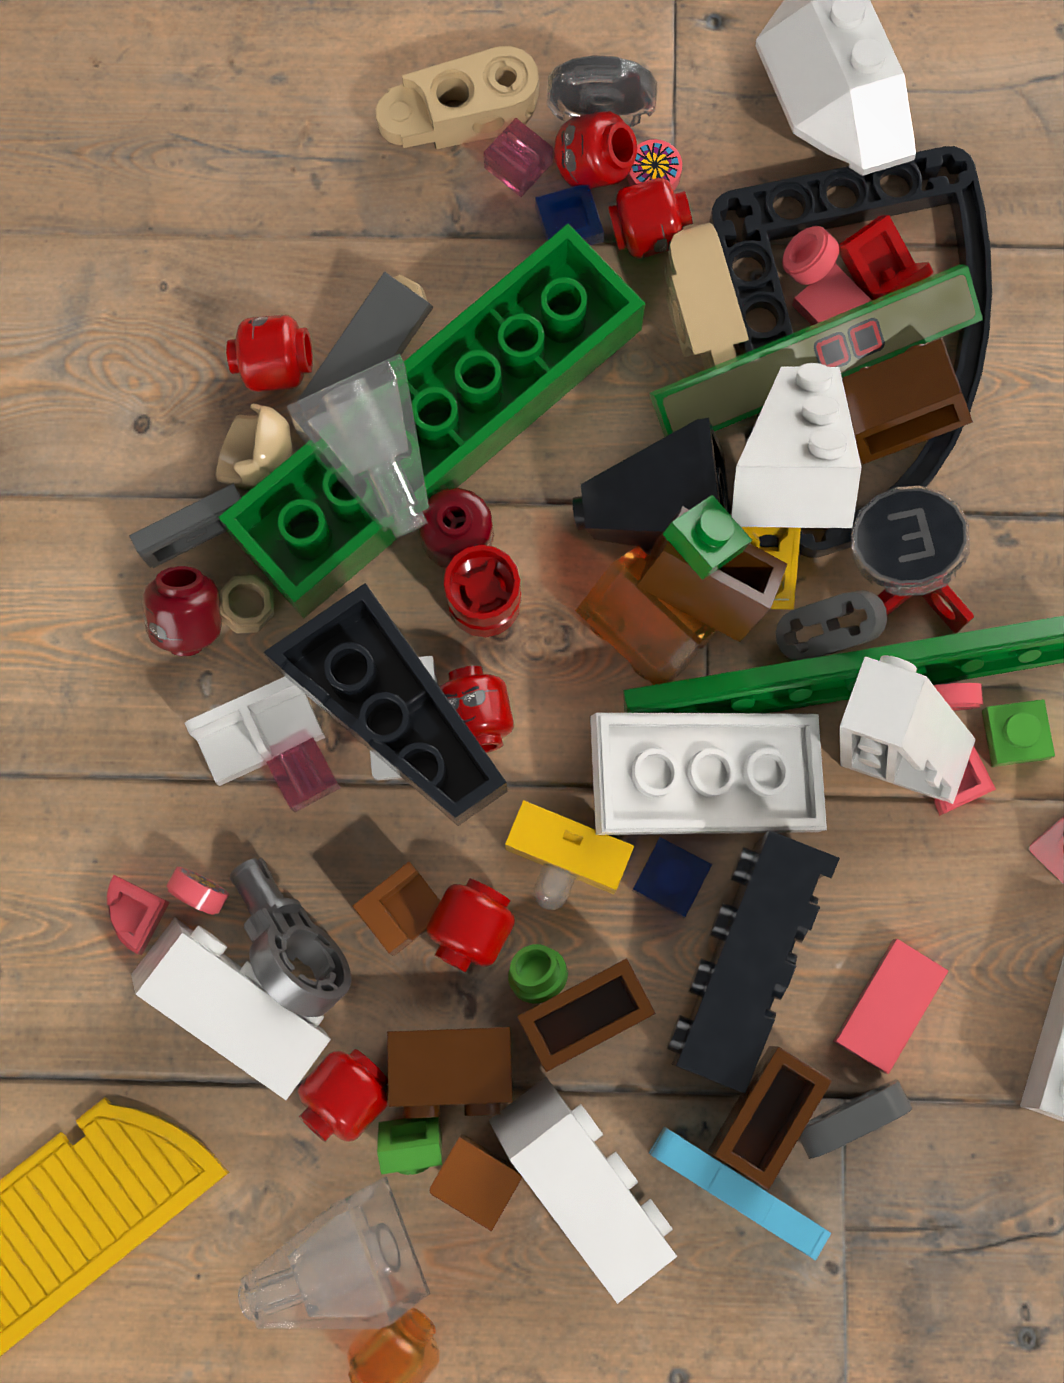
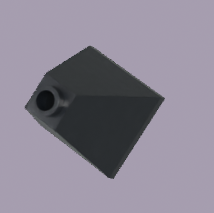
M709 417L697 419L585 481L581 484L582 496L573 497L572 501L574 520L578 531L587 530L594 540L648 549L653 548L657 539L682 506L690 510L713 495L731 515L724 451Z

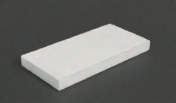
M595 713L590 716L596 835L767 833L769 830L775 833H798L827 830L818 714Z

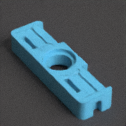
M665 1126L649 1150L650 1155L815 1261L831 1235L825 1228Z

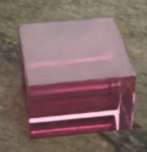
M517 118L483 152L484 168L520 197L553 164V147Z
M314 737L266 762L290 809L294 812L341 788Z

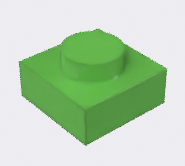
M1045 699L989 706L982 710L992 767L1043 761L1055 757Z
M439 1117L403 1118L378 1122L377 1155L381 1175L395 1172L404 1175H414L424 1172L429 1167L443 1165L442 1133Z

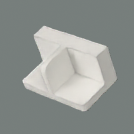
M286 677L280 678L185 722L189 734L197 740L214 781L219 786L325 738L307 695Z

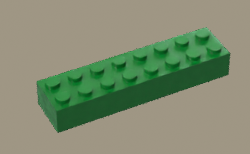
M569 224L565 225L218 518L235 543L304 619L418 522L421 508L431 496L443 489L460 486L642 330L645 302Z

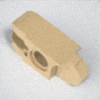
M498 46L402 75L403 84L389 88L388 93L384 94L378 101L376 106L377 126L384 139L396 145H403V148L434 142L436 149L497 137L499 133L513 131L527 124L533 115L532 113L535 111L539 95L538 67L533 58L524 50L513 46ZM450 100L464 102L463 105L452 108L443 105Z
M709 222L682 229L673 235L669 247V255L665 265L666 283L669 289L666 301L683 356L688 357L700 354L706 370L735 358L736 354L733 345L749 341L723 249L713 224Z

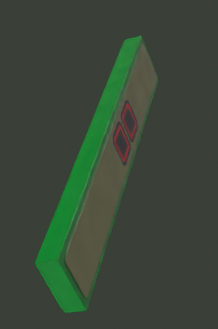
M959 264L650 392L649 394L664 437L697 419L709 417L714 431H717L760 413L781 367H800L807 363H819L827 367H840L843 378L858 372L863 367L873 366L900 355L912 346L926 344L983 320L968 265Z

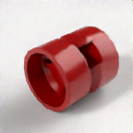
M486 545L465 548L453 557L446 568L443 584L450 615L457 626L472 636L485 638L499 635L511 627L519 615L521 605V580L518 568L511 557L497 547Z

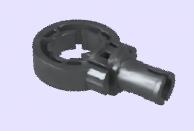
M253 858L243 862L232 871L230 879L239 894H241L251 914L244 923V929L253 943L250 946L249 957L257 980L263 989L287 1010L305 1017L324 1015L348 992L351 985V972L343 952L325 931L311 922L298 900L284 898L262 858L259 860ZM297 957L305 965L310 966L317 981H312L302 974L295 977L291 973L295 968L288 958L293 961Z

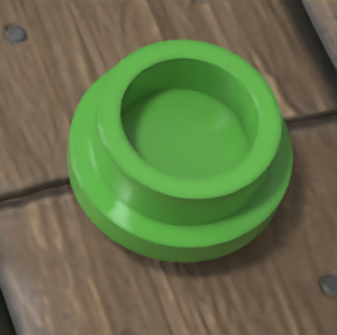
M541 944L529 945L519 950L514 955L508 972V981L513 993L520 1000L532 1004L543 1003L558 995L565 987L568 979V968L563 957L557 951Z

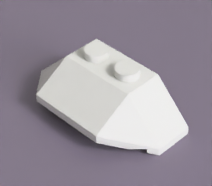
M784 0L757 37L755 46L793 134L827 155L849 163V168L862 176L913 161L916 156L905 76L871 1Z

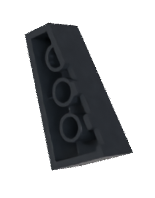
M366 583L263 652L273 667L457 826L508 792L506 780Z
M770 830L754 844L753 850L745 847L742 848L730 879L739 883L732 905L724 902L721 903L709 936L719 939L711 961L700 959L689 986L688 992L697 995L689 1018L679 1015L667 1045L668 1050L676 1052L672 1065L746 1094L776 1018V1012L770 1010L774 999H782L797 967V954L792 953L796 941L802 943L808 930L811 931L819 912L820 906L817 905L818 897L813 896L818 879L823 876L832 879L840 859L839 857Z

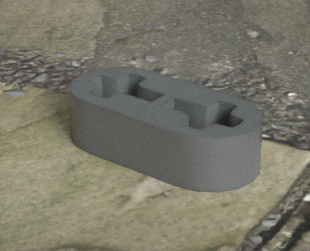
M866 590L842 593L791 610L783 615L777 624L775 632L776 642L781 652L789 659L795 661L826 656L870 642L881 635L887 623L886 607L876 594ZM854 608L858 610L865 609L867 620L862 621L860 627L858 625L840 627L838 618L853 613ZM821 624L824 634L812 637L808 642H798L796 632L803 629V626Z
M894 1080L869 1090L809 1120L799 1139L808 1158H816L904 1116L912 1110V1106L899 1080Z

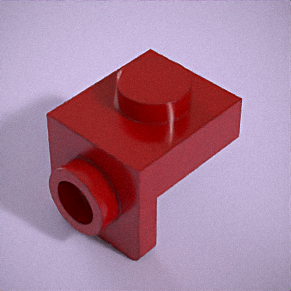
M890 215L878 216L839 244V254L853 280L871 300L926 279L934 273L929 262H914Z

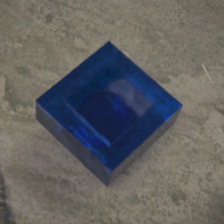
M578 185L535 197V209L546 241L565 225L569 224L590 246L604 242V230L589 185Z
M659 837L632 891L685 918L712 864Z

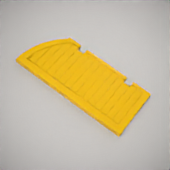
M104 1097L76 1119V1123L86 1135L72 1145L67 1136L60 1132L1 1178L0 1357L230 1172L219 1159L198 1139L179 1126L159 1116L135 1108L111 1104Z

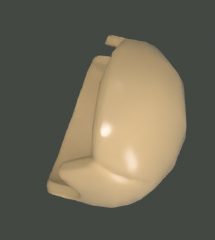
M254 403L251 404L250 409L256 411L258 415L247 416L240 414L234 418L224 440L216 468L218 482L227 485L234 483L236 488L247 491L254 488L285 462L292 452L290 428L285 418L273 408Z

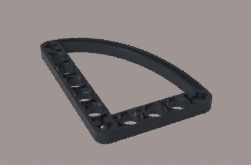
M943 146L916 152L913 161L863 176L850 169L849 166L734 189L721 194L714 202L709 222L713 224L718 234L749 341L739 343L741 355L793 334L770 241L793 237L802 230L812 226H820L826 230L874 220L882 215L894 216L950 204L955 225L959 264L968 265L983 318L979 322L959 329L953 367L968 410L971 412L983 372L990 332L992 304L991 247L976 166L971 155L964 149L955 146ZM941 167H946L949 174H959L954 184H949L946 176L937 177ZM888 175L900 176L907 182L909 193L902 197L889 196L882 190L880 180ZM928 180L924 191H922V181ZM835 186H845L854 192L856 203L849 208L835 207L829 202L827 191ZM782 197L795 198L801 203L803 214L795 219H784L775 212L773 203ZM735 210L739 218H745L741 233L743 241L735 244L737 235L734 224L731 220H726L727 211ZM741 258L755 259L761 264L763 275L754 281H744L735 275L733 264ZM755 308L767 309L774 315L776 326L768 332L754 331L746 322V314ZM964 426L929 439L914 463L893 486L880 496L898 489H926L953 450ZM870 504L855 511L852 528H829L824 533L821 542H815L812 534H802V531H800L799 554L808 558H819L854 546V528L862 511Z

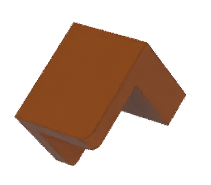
M409 861L352 905V907L390 955L395 956L427 931V925L440 899Z
M461 1134L430 1186V1194L492 1232L523 1177L513 1164Z

